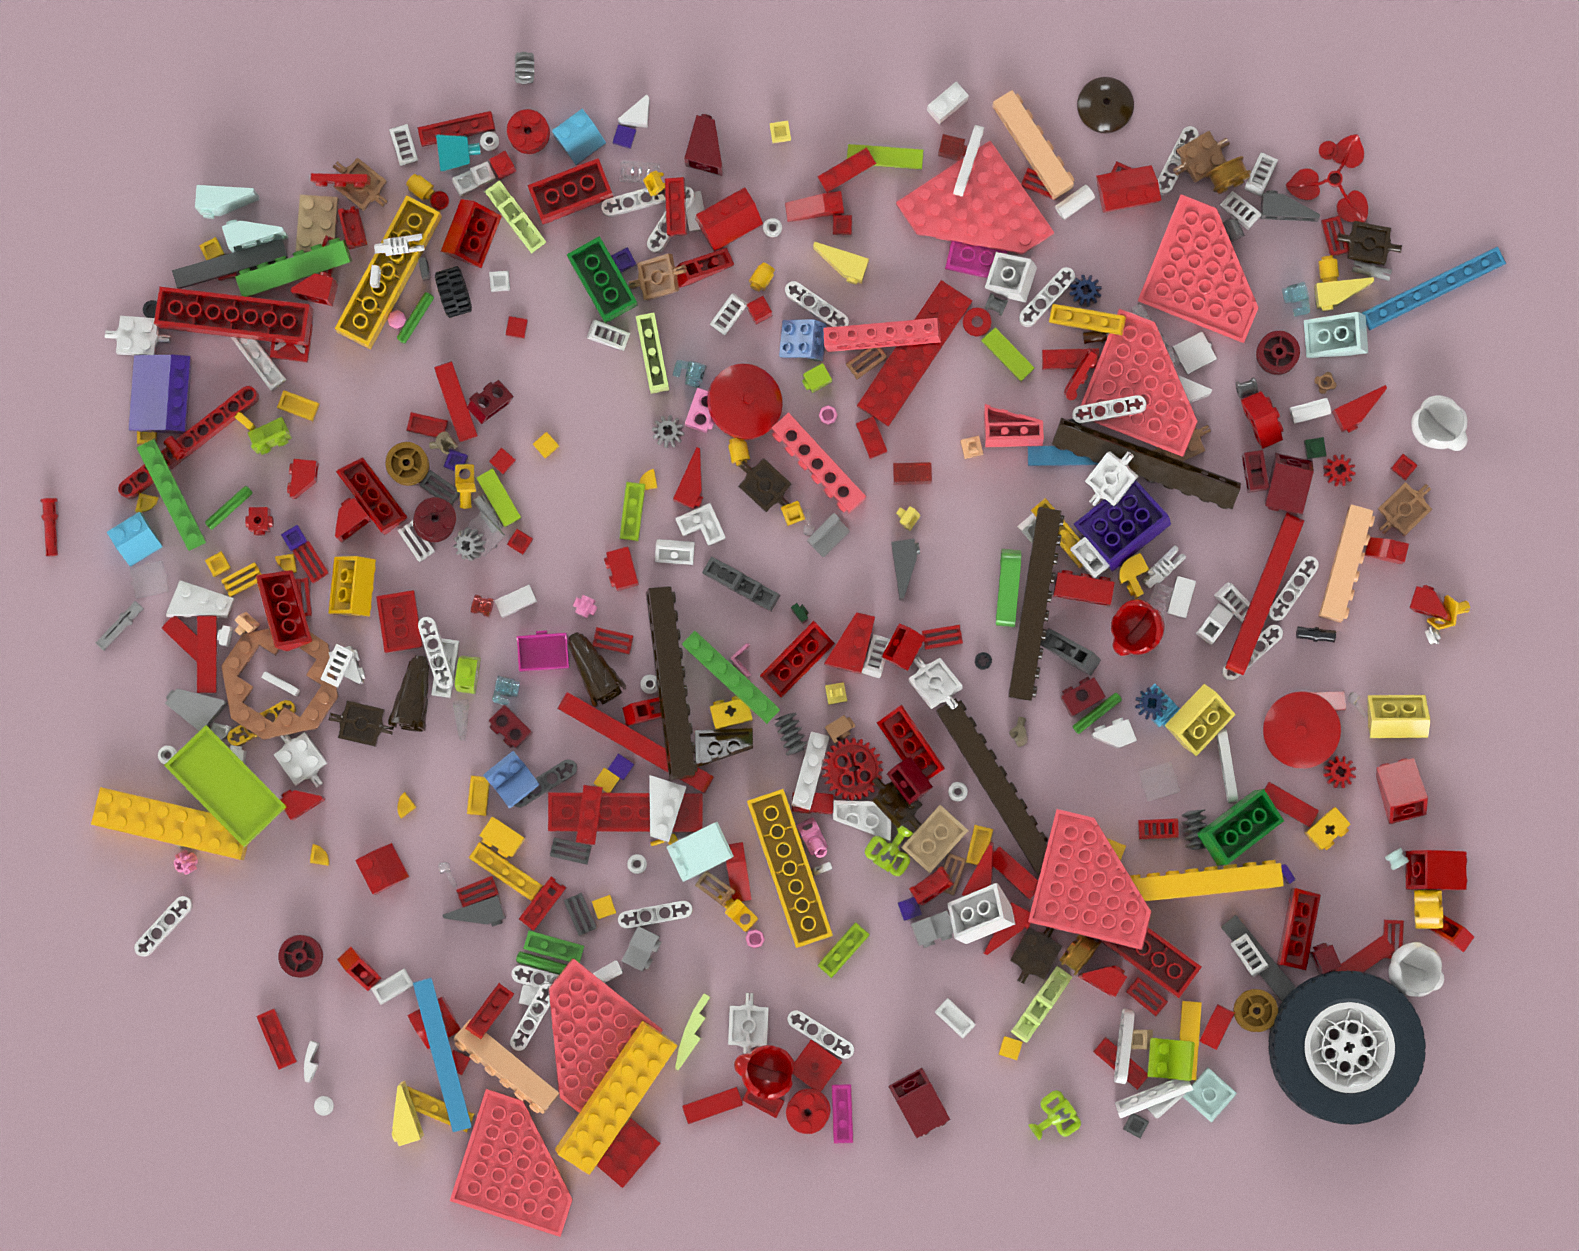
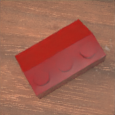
M1152 165L1096 175L1103 213L1162 201L1158 180Z
M746 187L699 212L695 217L697 224L714 252L763 225L755 202Z
M461 199L441 252L459 261L482 268L502 216L475 201Z
M1116 965L1079 973L1078 975L1079 978L1111 997H1116L1127 978L1124 975L1125 970Z

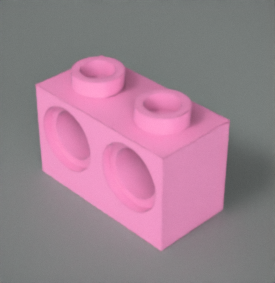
M697 388L685 421L686 427L707 433L708 429L712 430L715 422L709 413L708 407L702 405L703 399L708 397V391ZM698 416L706 418V422L702 425L697 424L695 420Z

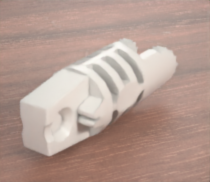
M422 234L383 239L384 243L374 245L375 254L386 253V256L425 251L424 245L409 247V241L422 239Z
M1176 545L1147 572L1148 575L1142 582L1148 588H1151L1156 583L1160 584L1164 578L1186 559L1184 554H1180L1172 562L1170 561L1178 552Z

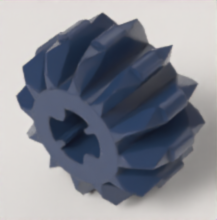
M1081 275V281L1075 278L1074 282L1076 284L1070 285L1073 291L1069 294L1070 296H1076L1073 299L1074 303L1080 300V307H1082L1084 302H1086L1087 307H1090V301L1096 304V298L1101 297V294L1097 291H1100L1102 286H1095L1099 280L1096 279L1092 282V275H1089L1088 280H1086L1085 275ZM1085 287L1088 288L1087 295L1083 294Z
M1148 687L1146 689L1147 695L1144 691H1140V695L1143 698L1136 697L1135 700L1141 702V704L1135 705V708H1142L1138 714L1141 716L1145 712L1146 720L1149 719L1150 714L1152 719L1156 720V713L1162 717L1163 713L1161 710H1167L1168 707L1162 704L1167 703L1168 699L1161 700L1165 693L1162 692L1157 695L1158 688H1155L1153 693H1151V689ZM1147 700H1155L1156 703L1154 704V706L1156 708H1149L1147 706L1149 704Z

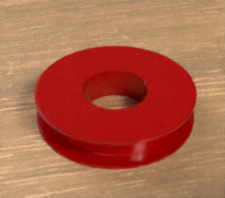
M978 307L968 310L963 318L965 331L975 337L985 335L992 323L990 314L985 309ZM974 317L982 319L983 324L980 327L972 325Z

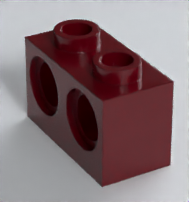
M500 380L488 383L483 388L484 391L480 394L476 392L469 398L470 403L467 409L481 424L508 406L514 397Z
M1263 450L1244 452L1242 462L1247 493L1266 491L1269 488Z
M505 704L488 720L491 723L490 729L497 735L501 733L505 737L503 741L510 748L514 746L517 749L533 733ZM505 716L508 722L505 726L501 727L497 721L499 717ZM520 730L521 737L518 740H513L511 738L512 731Z

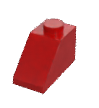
M1370 537L1365 549V556L1402 565L1406 560L1409 543Z
M1423 585V588L1416 586L1410 609L1416 613L1451 621V616L1441 597L1434 591L1435 588L1428 585Z
M291 789L284 792L280 799L286 806L284 810L290 820L297 819L325 801L323 796L297 790L291 791Z
M1443 915V928L1429 929L1462 952L1467 949L1474 939V936L1464 926Z
M352 947L348 948L337 959L344 970L367 991L382 979L370 964Z

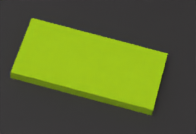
M207 725L164 764L244 848L286 808L283 802Z

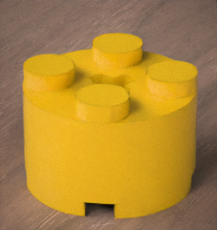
M1414 890L1415 929L1443 928L1442 890Z

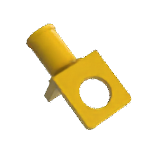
M473 464L455 465V487L457 492H460V508L462 509L472 508L471 492H476ZM462 469L470 471V476L467 479H462L459 476V472Z
M1446 595L1444 597V605L1451 616V621L1432 617L1428 618L1427 622L1437 630L1455 626L1457 615L1468 613L1470 611V604L1466 600L1458 603L1449 595ZM1435 621H1442L1444 624H1438Z
M731 898L725 902V908L727 909L725 914L743 931L747 932L758 921V917L739 899L734 901ZM749 914L751 921L748 924H742L740 921L742 915Z

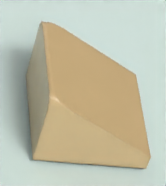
M1133 1030L1131 1049H1150L1153 1030Z

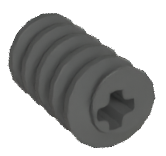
M789 713L775 719L779 720L775 727H782L777 731L778 734H784L780 740L787 741L783 747L790 748L786 752L787 756L807 749L803 748L807 741H801L805 735L798 734L802 727H795L799 720L792 719L797 715L796 713Z
M1205 809L1187 811L1182 814L1183 818L1188 819L1183 822V825L1189 826L1184 829V833L1190 834L1185 837L1186 841L1191 842L1185 845L1188 849H1206L1197 835L1202 828L1207 826V823L1201 822L1206 819V816L1200 814Z

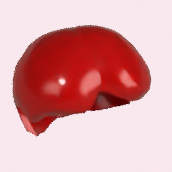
M1133 599L1125 602L1112 618L1113 650L1120 656H1127L1129 654H1146L1156 648L1163 638L1165 622L1161 612L1144 600Z
M763 1045L755 1048L750 1053L741 1054L735 1059V1071L742 1077L745 1087L754 1096L766 1100L777 1099L784 1096L792 1088V1075L795 1063L786 1050L772 1045Z

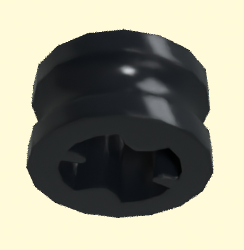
M986 652L977 654L974 661L975 666L980 670L988 669L992 663L991 656ZM981 656H986L985 659L988 658L989 662H986V666L978 664Z

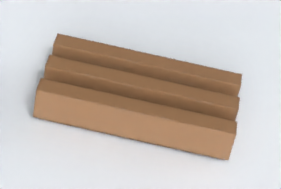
M875 348L864 350L846 363V366L855 376L856 380L888 358L881 348H876L878 351L854 368L852 365ZM881 354L882 357L877 359L871 365H869L859 373L856 372L861 367H863L868 362H870L875 357Z
M948 853L944 869L947 871L950 859L953 858L954 862L949 873L951 879L958 860L962 862L952 891L948 889L944 891L954 896L967 859Z
M709 871L704 872L695 884L696 887L723 907L726 905L725 902L731 899L730 895H734L736 892ZM709 876L728 891L724 893L706 880V877ZM703 882L723 896L720 900L701 886Z

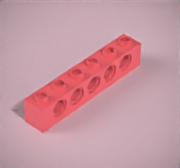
M938 318L823 328L824 347L827 352L941 342Z
M789 412L772 427L774 433L771 435L778 443L782 441L786 445L784 449L791 457L795 455L799 459L797 462L804 471L808 469L812 475L810 477L817 485L819 483L825 488L823 490L830 499L832 497L838 502L836 505L843 513L847 511L850 514L866 499L864 493ZM794 432L797 438L794 441H789L786 435ZM802 446H807L810 452L807 455H802L799 449ZM815 460H820L823 466L820 469H815L812 467V463ZM833 474L836 480L833 483H827L825 481L826 475ZM846 488L849 494L846 497H840L838 490Z

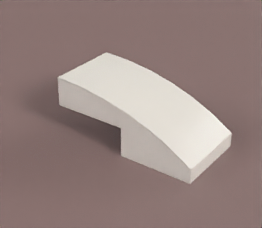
M487 161L470 168V171L453 177L452 182L459 196H463L493 181L495 176Z
M310 1041L305 1055L304 1078L305 1082L308 1083L312 1082L319 1064L312 1062L320 1043Z

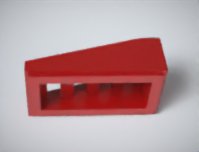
M1178 818L1138 820L1139 839L1179 838ZM1156 823V835H1153L1152 824ZM1160 823H1164V834H1161ZM1168 823H1172V834H1169ZM1145 824H1148L1149 835H1145Z

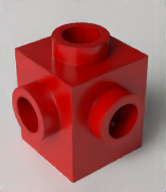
M249 507V516L245 517V525L248 527V530L254 532V535L263 536L265 532H270V527L274 526L271 509L268 507Z

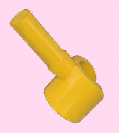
M674 833L671 834L668 842L669 845L678 841ZM658 839L650 842V844L655 846L666 841Z

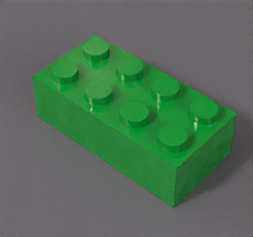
M600 236L566 254L604 323H608L638 306L635 297Z
M1264 789L1254 790L1198 832L1197 835L1217 866L1228 865L1284 822V819Z

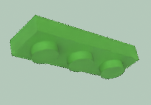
M528 930L523 949L568 962L574 958L580 963L585 946Z

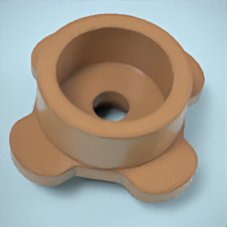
M1325 372L1321 377L1317 376L1314 379L1321 394H1325L1328 390H1333L1337 386L1330 372Z

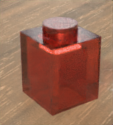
M943 134L938 156L959 161L961 156L965 157L967 145H964L965 139Z

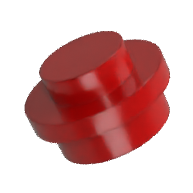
M1325 141L1319 146V154L1323 159L1331 160L1336 157L1338 148L1334 142Z
M443 191L434 192L430 199L431 206L437 210L446 208L449 204L447 194Z

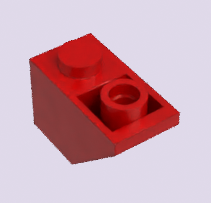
M293 459V463H290L289 475H292L291 482H288L287 493L290 494L292 499H297L317 482L319 467L317 461Z

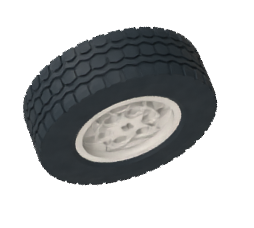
M1358 971L1327 972L1314 976L1298 985L1280 1004L1278 1014L1269 1033V1060L1276 1081H1278L1283 1092L1296 1106L1306 1113L1337 1124H1364L1390 1114L1397 1107H1400L1414 1091V1087L1417 1086L1424 1068L1423 1064L1426 1056L1425 1034L1418 1013H1416L1411 1002L1388 981L1375 975ZM1350 1023L1356 1025V1031L1353 1034L1347 1030V1026ZM1331 1029H1336L1338 1032V1037L1334 1040L1329 1037ZM1365 1036H1369L1371 1039V1044L1368 1047L1362 1044V1039ZM1347 1042L1348 1044H1352V1048H1350L1349 1053L1347 1050L1344 1051V1047H1346ZM1328 1048H1332L1334 1051V1056L1331 1059H1327L1325 1056V1051ZM1361 1055L1367 1057V1063L1364 1066L1358 1063V1058ZM1346 1061L1349 1065L1346 1072H1342L1339 1068L1340 1063Z

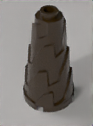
M578 632L569 636L568 648L576 662L577 669L593 706L597 707L598 701L602 705L606 704L623 693L620 688L626 689V684L596 651L588 638Z
M415 655V658L409 661L388 719V725L396 728L398 723L401 729L414 732L426 730L430 665H428L425 656Z

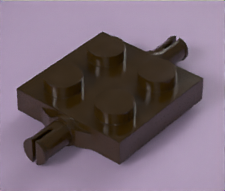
M1354 221L1350 235L1341 233L1337 235V241L1348 243L1347 259L1385 266L1389 251L1401 253L1402 245L1391 243V228Z
M763 458L752 468L744 460L741 462L742 464L739 467L747 474L738 487L762 510L767 512L777 503L782 507L785 504H790L783 496L792 484L766 459Z
M347 701L342 715L331 712L329 715L332 716L329 717V721L339 722L340 724L339 739L376 747L381 732L393 735L394 727L383 725L385 709Z
M878 776L872 781L879 789L877 796L872 801L897 828H900L908 821L916 830L922 825L915 817L916 811L923 805L919 800L909 804L892 781L884 784Z
M1028 927L1010 960L1022 969L1017 981L1025 984L1029 974L1036 975L1043 980L1045 979L1063 947L1050 937L1054 928L1046 927L1043 933Z

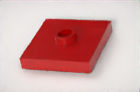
M811 1039L794 1062L795 1069L793 1075L812 1089L821 1092L842 1064V1061Z

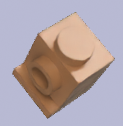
M843 715L827 725L825 730L834 744L838 742L837 738L840 737L841 740L851 734L850 730L856 726L850 717L846 718Z

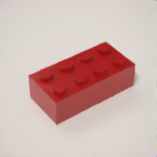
M599 158L527 185L543 225L613 197Z

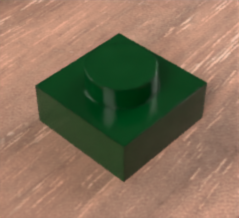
M1324 437L1304 440L1307 460L1327 456Z
M796 603L791 607V610L802 624L808 620L807 615L809 612L803 604L799 606Z

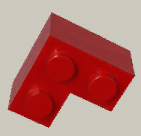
M1262 391L1241 399L1244 415L1251 423L1255 439L1261 448L1264 449L1282 441L1281 432H1284L1281 422L1278 421L1280 414L1277 408L1273 407L1270 398L1265 397Z

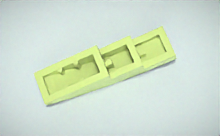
M500 180L484 191L531 254L546 243L537 228Z
M1056 966L1011 1032L1027 1043L1072 979V976Z
M705 993L694 1008L685 1027L678 1049L675 1066L677 1070L681 1068L701 1039L695 1033L706 1019L700 1012L711 997Z

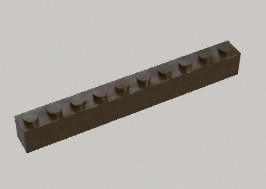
M1064 418L1060 419L1052 444L1057 449L1072 451L1073 454L1079 457L1086 456L1096 463H1099L1109 451L1121 460L1128 451L1134 457L1127 465L1138 476L1144 477L1145 480L1151 483L1163 484L1167 489H1177L1184 495L1199 497L1203 502H1213L1222 509H1233L1241 489L1240 482Z
M1038 507L1008 694L1010 698L1032 701V697L1036 698L1037 686H1034L1035 678L1039 679L1040 667H1037L1038 659L1042 660L1043 648H1040L1041 640L1045 641L1046 629H1043L1044 621L1048 622L1049 610H1046L1047 602L1051 603L1052 591H1049L1050 583L1054 584L1055 572H1052L1053 564L1057 565L1058 553H1055L1056 545L1060 546L1061 534H1058L1059 526L1063 527L1064 515H1061V510Z
M671 586L648 588L646 600L669 780L692 778L695 772H697V762L693 760L695 744L691 742L690 736L693 733L692 723H689L688 720L690 715V706L686 704L688 689L683 681V678H685V668L681 665L683 650L679 648L678 642L681 639L680 629H677L676 622H678V612L674 610L676 595L675 592H672Z
M955 698L954 700L958 704L956 708L951 709L948 704H945L937 709L936 713L1038 875L1041 873L1048 839L1043 831L1039 833L1036 828L1038 823L1034 816H1029L1026 812L1028 807L1022 798L1019 800L1015 793L1018 791L1012 782L1008 783L1005 778L1007 773L1003 766L998 767L995 762L997 757L993 750H988L985 746L987 741L982 733H977L975 729L977 724L972 717L968 718L964 712L967 710L962 700L958 701Z

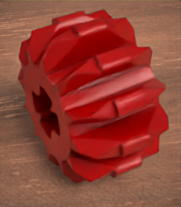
M1336 454L1333 455V460L1328 458L1326 460L1328 465L1323 466V469L1328 471L1323 476H1330L1327 482L1331 483L1334 480L1335 487L1338 486L1339 481L1342 486L1346 485V481L1350 483L1352 481L1350 476L1356 474V472L1350 470L1355 468V464H1348L1351 458L1344 461V454L1339 459ZM1339 466L1344 471L1340 475L1337 474L1338 471H1335Z
M1335 756V763L1329 759L1327 762L1330 766H1324L1323 768L1329 771V773L1323 774L1324 777L1330 776L1327 783L1330 784L1334 781V788H1337L1339 783L1341 788H1345V782L1351 785L1352 781L1349 778H1356L1355 774H1351V771H1355L1356 767H1349L1353 761L1350 760L1345 763V756L1341 758V761L1338 756ZM1337 767L1340 770H1344V774H1341L1343 777H1340L1339 774L1336 775Z

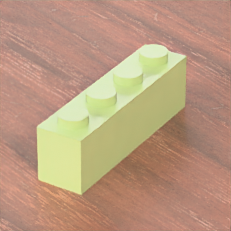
M655 313L636 316L650 392L653 394L669 391Z

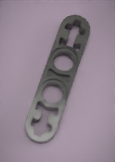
M570 759L564 760L535 778L541 785L540 793L533 794L530 792L531 799L526 796L522 799V804L518 802L514 806L522 808L574 776L577 772L576 763ZM566 763H568L569 765L573 764V772H564L563 775L565 777L561 779V776L556 771V769L560 768V771H562L566 768ZM550 773H555L558 777L557 782L554 784L547 782V776Z

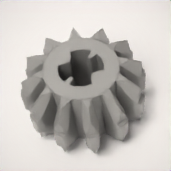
M516 53L515 81L517 83H533V53Z
M669 415L668 421L665 420L664 416L661 417L662 423L657 420L655 421L658 427H653L652 431L657 432L653 435V439L660 438L657 442L658 445H661L664 441V447L668 448V442H671L672 447H675L674 440L681 443L682 440L678 436H684V432L678 430H681L684 426L683 424L677 425L679 423L678 418L672 422V415ZM669 427L672 428V434L670 436L669 434L668 436H666L664 429H669Z
M471 528L459 531L458 536L454 538L457 544H454L453 547L458 548L456 554H462V559L468 558L470 561L481 557V553L486 550L482 545L486 544L487 541L481 539L484 534L478 535V529L471 530Z

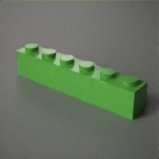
M339 238L328 241L329 245L322 247V244L310 247L311 251L304 253V250L293 253L294 257L286 259V256L276 258V263L269 265L268 262L257 265L258 269L251 271L250 268L239 271L240 275L235 276L241 295L248 297L308 277L314 273L316 274L352 262L346 240L340 241Z
M155 438L137 446V450L188 551L205 544L206 540Z
M696 631L682 643L683 647L766 724L780 711L765 694Z

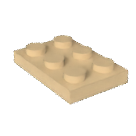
M300 195L296 252L304 250V252L311 251L310 247L323 243L325 235L336 238L338 197Z
M939 805L901 848L930 874L969 830Z

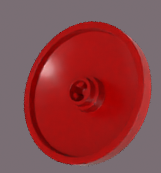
M744 363L729 366L721 371L712 381L707 397L709 413L715 424L724 433L743 440L755 439L769 432L778 422L783 406L782 394L774 378L764 369Z
M1298 691L1284 695L1270 707L1264 720L1263 735L1267 748L1278 761L1293 768L1305 769L1320 765L1335 752L1341 737V723L1335 708L1325 698L1312 692Z

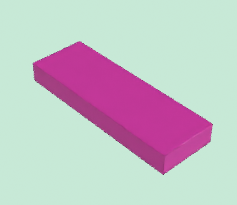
M851 1084L832 1085L834 1144L853 1143Z

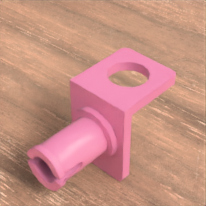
M749 643L745 644L730 658L733 661V666L747 678L751 676V673L737 657L751 646Z
M812 817L798 824L797 828L810 854H816L818 858L824 857L827 853L826 848H828V845L815 819ZM806 825H813L809 830H803Z

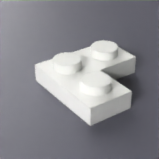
M711 503L675 518L683 536L701 529L708 546L726 539Z

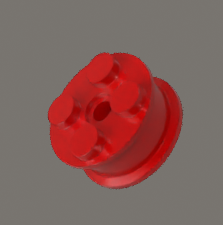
M524 109L516 112L510 118L507 124V136L517 151L524 154H534L544 149L550 138V129L542 114L535 110Z
M811 1088L802 1089L796 1092L788 1102L786 1108L788 1123L799 1133H816L825 1126L830 1117V1103L822 1092Z

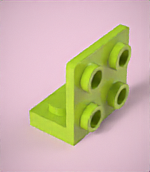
M283 417L247 432L252 442L251 448L257 454L261 453V455L272 451L271 448L278 445L281 447L288 444V440L292 439Z
M1151 1038L1147 1077L1191 1081L1195 1043Z

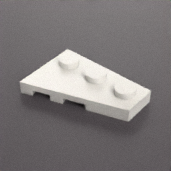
M180 580L167 610L166 617L217 616V618H228L234 598Z
M649 775L650 837L669 842L686 786Z
M834 800L833 820L875 836H881L886 840H891V821L874 802Z

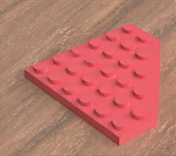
M991 141L978 148L963 197L955 195L953 192L964 158L896 202L897 207L915 233L920 236L936 237V239L962 242L963 244L989 247V249L1005 250L1023 255L1054 234L1048 222Z
M1181 194L1138 301L1244 343L1259 308L1217 208Z
M1119 309L1117 315L1126 317L1122 336L1108 335L1080 406L1136 395L1142 396L1147 402L1144 412L1095 421L1094 423L1184 457L1198 421L1158 327L1151 320ZM1138 399L1135 404H1129V400L1126 401L1128 412L1131 411L1130 407H1136L1138 410L1143 405V402H1140ZM1121 402L1116 403L1114 411L1116 413L1123 412L1124 404ZM1098 406L1095 409V414L1098 417L1103 416L1105 408ZM1088 408L1090 412L1084 413L1082 410H1079L1080 412L1077 414L1081 418L1085 415H1090V419L1093 418L1091 408Z
M1056 809L1028 922L1142 950L1152 912L1095 818Z
M572 958L548 989L559 1097L580 1113L642 1020L661 1033L663 1029Z
M486 1089L450 1201L561 1237L573 1198L524 1101Z

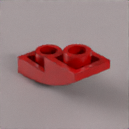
M815 793L810 810L792 806V812L806 814L814 812L830 815L833 813L834 794Z
M1217 1004L1199 1042L1217 1050L1235 1012Z

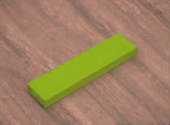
M848 144L847 159L867 147L877 163L873 166L922 170V149Z

